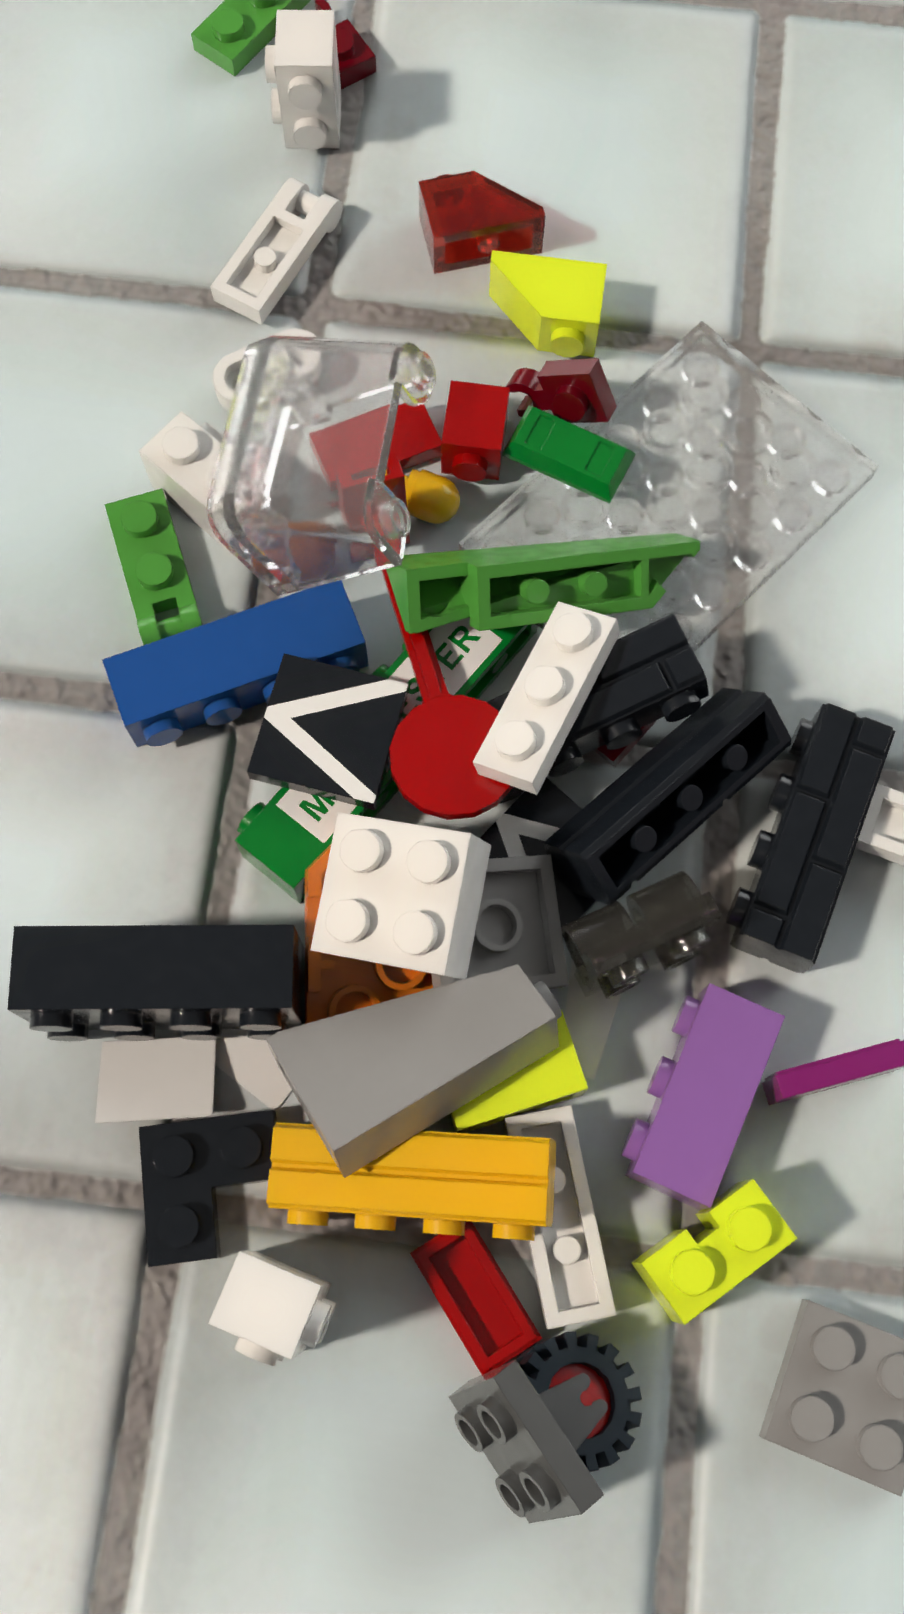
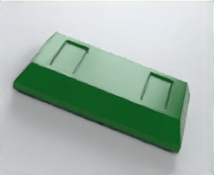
M528 406L503 450L502 456L610 504L636 453L534 406Z

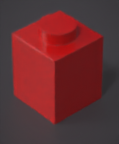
M451 380L441 441V473L451 474L458 479L469 482L481 481L483 479L499 480L508 420L510 387Z

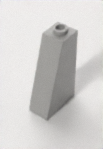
M516 964L278 1031L266 1038L280 1071L343 1177L346 1178L559 1047L557 1019L562 1016L557 1000L546 984L539 981L533 985L521 967Z

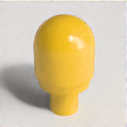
M384 468L381 476L387 475L386 468ZM412 469L409 477L404 475L408 515L433 524L444 523L454 517L459 509L460 494L456 485L451 480L424 469L421 471Z

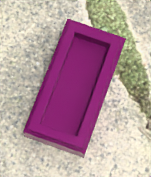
M895 1039L775 1072L765 1078V1082L762 1083L768 1105H774L901 1069L904 1067V1041Z

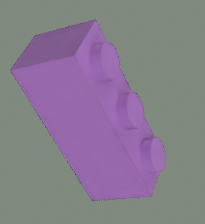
M711 983L699 993L697 999L689 995L685 997L672 1027V1032L681 1035L673 1059L671 1060L665 1056L660 1058L648 1085L647 1093L657 1097L647 1122L639 1118L635 1119L623 1146L621 1156L631 1160L625 1176L698 1210L711 1208L785 1018L784 1015Z

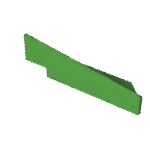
M678 533L408 554L385 557V566L405 631L409 634L423 632L470 617L471 627L478 631L546 623L558 601L603 615L653 608L666 592L661 585L684 557L696 556L700 551V540Z

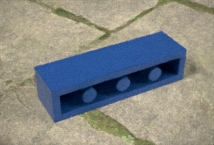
M341 578L102 659L124 726L137 747L145 744L154 747L166 745L179 739L185 730L205 723L212 726L226 724L237 719L242 714V710L265 702L268 704L284 653L358 672L361 668L369 666L366 641Z

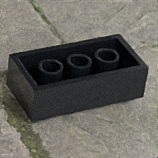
M294 925L14 926L7 1010L30 1022L29 1029L47 1032V1039L56 1041L88 1040L89 1030L114 1031V1038L118 1040L148 1041L155 1039V1030L172 1029L180 1030L181 1038L187 1040L221 1039L222 1029L248 1030V1038L266 1040V1038L278 1031L305 1024V948Z

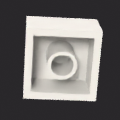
M338 812L310 950L451 978L467 979L491 845L472 833Z

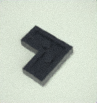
M274 1110L139 1127L148 1267L221 1258L216 1188L268 1182L269 1169L272 1166L270 1156L273 1127L277 1122Z

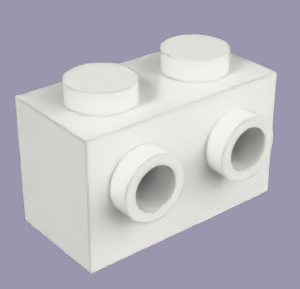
M277 10L275 45L265 46L267 83L277 84V88H272L273 124H282L286 148H304L309 150L319 148L340 149L341 84L334 10Z
M181 411L139 450L152 487L155 490L162 488L169 502L236 558L277 519L270 488L272 480L267 472L254 460L247 458L242 461L229 450L228 443L212 425L204 422L199 426Z
M239 1251L208 1324L238 1336L239 1338L234 1348L236 1351L259 1362L275 1366L277 1360L283 1361L284 1357L293 1359L305 1350L306 1345L315 1348L317 1343L320 1344L322 1342L337 1303L326 1299L332 1283L260 1252Z

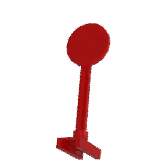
M398 455L385 459L387 475L353 484L349 468L336 471L346 536L352 556L356 558L371 553L376 554L423 701L422 704L414 707L397 725L389 747L392 778L403 798L425 814L446 820L474 818L496 807L513 788V786L479 775L473 764V760L499 711L486 701L465 695L449 694L428 630L412 634L405 631L385 566V557L403 555L401 545L410 543L405 477Z

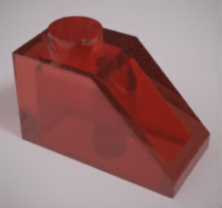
M476 171L454 175L444 174L436 178L419 181V219L434 274L488 264L491 262L492 250L528 255L542 253L546 216L543 207Z

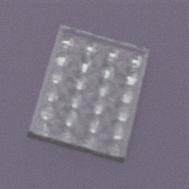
M701 321L615 400L617 407L609 422H592L584 428L636 453L610 504L537 471L459 542V550L678 533L700 540V551L696 556L684 557L661 585L666 592L653 608L606 614V616L617 618L620 630L617 639L673 613L690 647L695 652L872 479L878 465L712 328ZM538 623V626L543 630L546 623Z

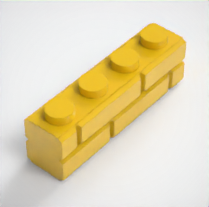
M276 1122L273 1127L270 1156L272 1166L269 1169L266 1203L268 1208L288 1209V1224L328 1226L329 1212L355 1214L354 1228L396 1231L397 1217L423 1218L422 1233L465 1236V1221L493 1223L492 1238L535 1241V1226L552 1227L556 1141L551 1138L421 1131L344 1178L312 1124Z

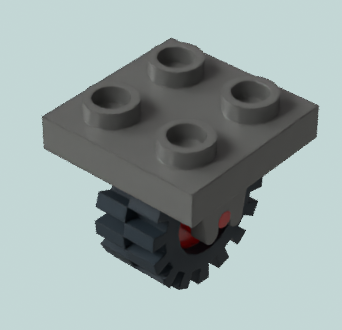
M576 1331L566 1332L556 1337L553 1336L524 1351L516 1360L468 1381L449 1396V1399L458 1411L454 1418L461 1435L475 1451H483L499 1475L495 1483L503 1501L514 1514L519 1517L525 1516L529 1523L581 1515L604 1496V1493L590 1472L611 1466L618 1461L620 1457L617 1453L629 1450L635 1440L634 1437L627 1433L628 1430L640 1427L642 1413L631 1411V1403L642 1400L640 1386L628 1389L624 1380L635 1373L629 1362L618 1366L613 1360L620 1351L611 1343L602 1347L597 1346L599 1336L586 1333L577 1337Z

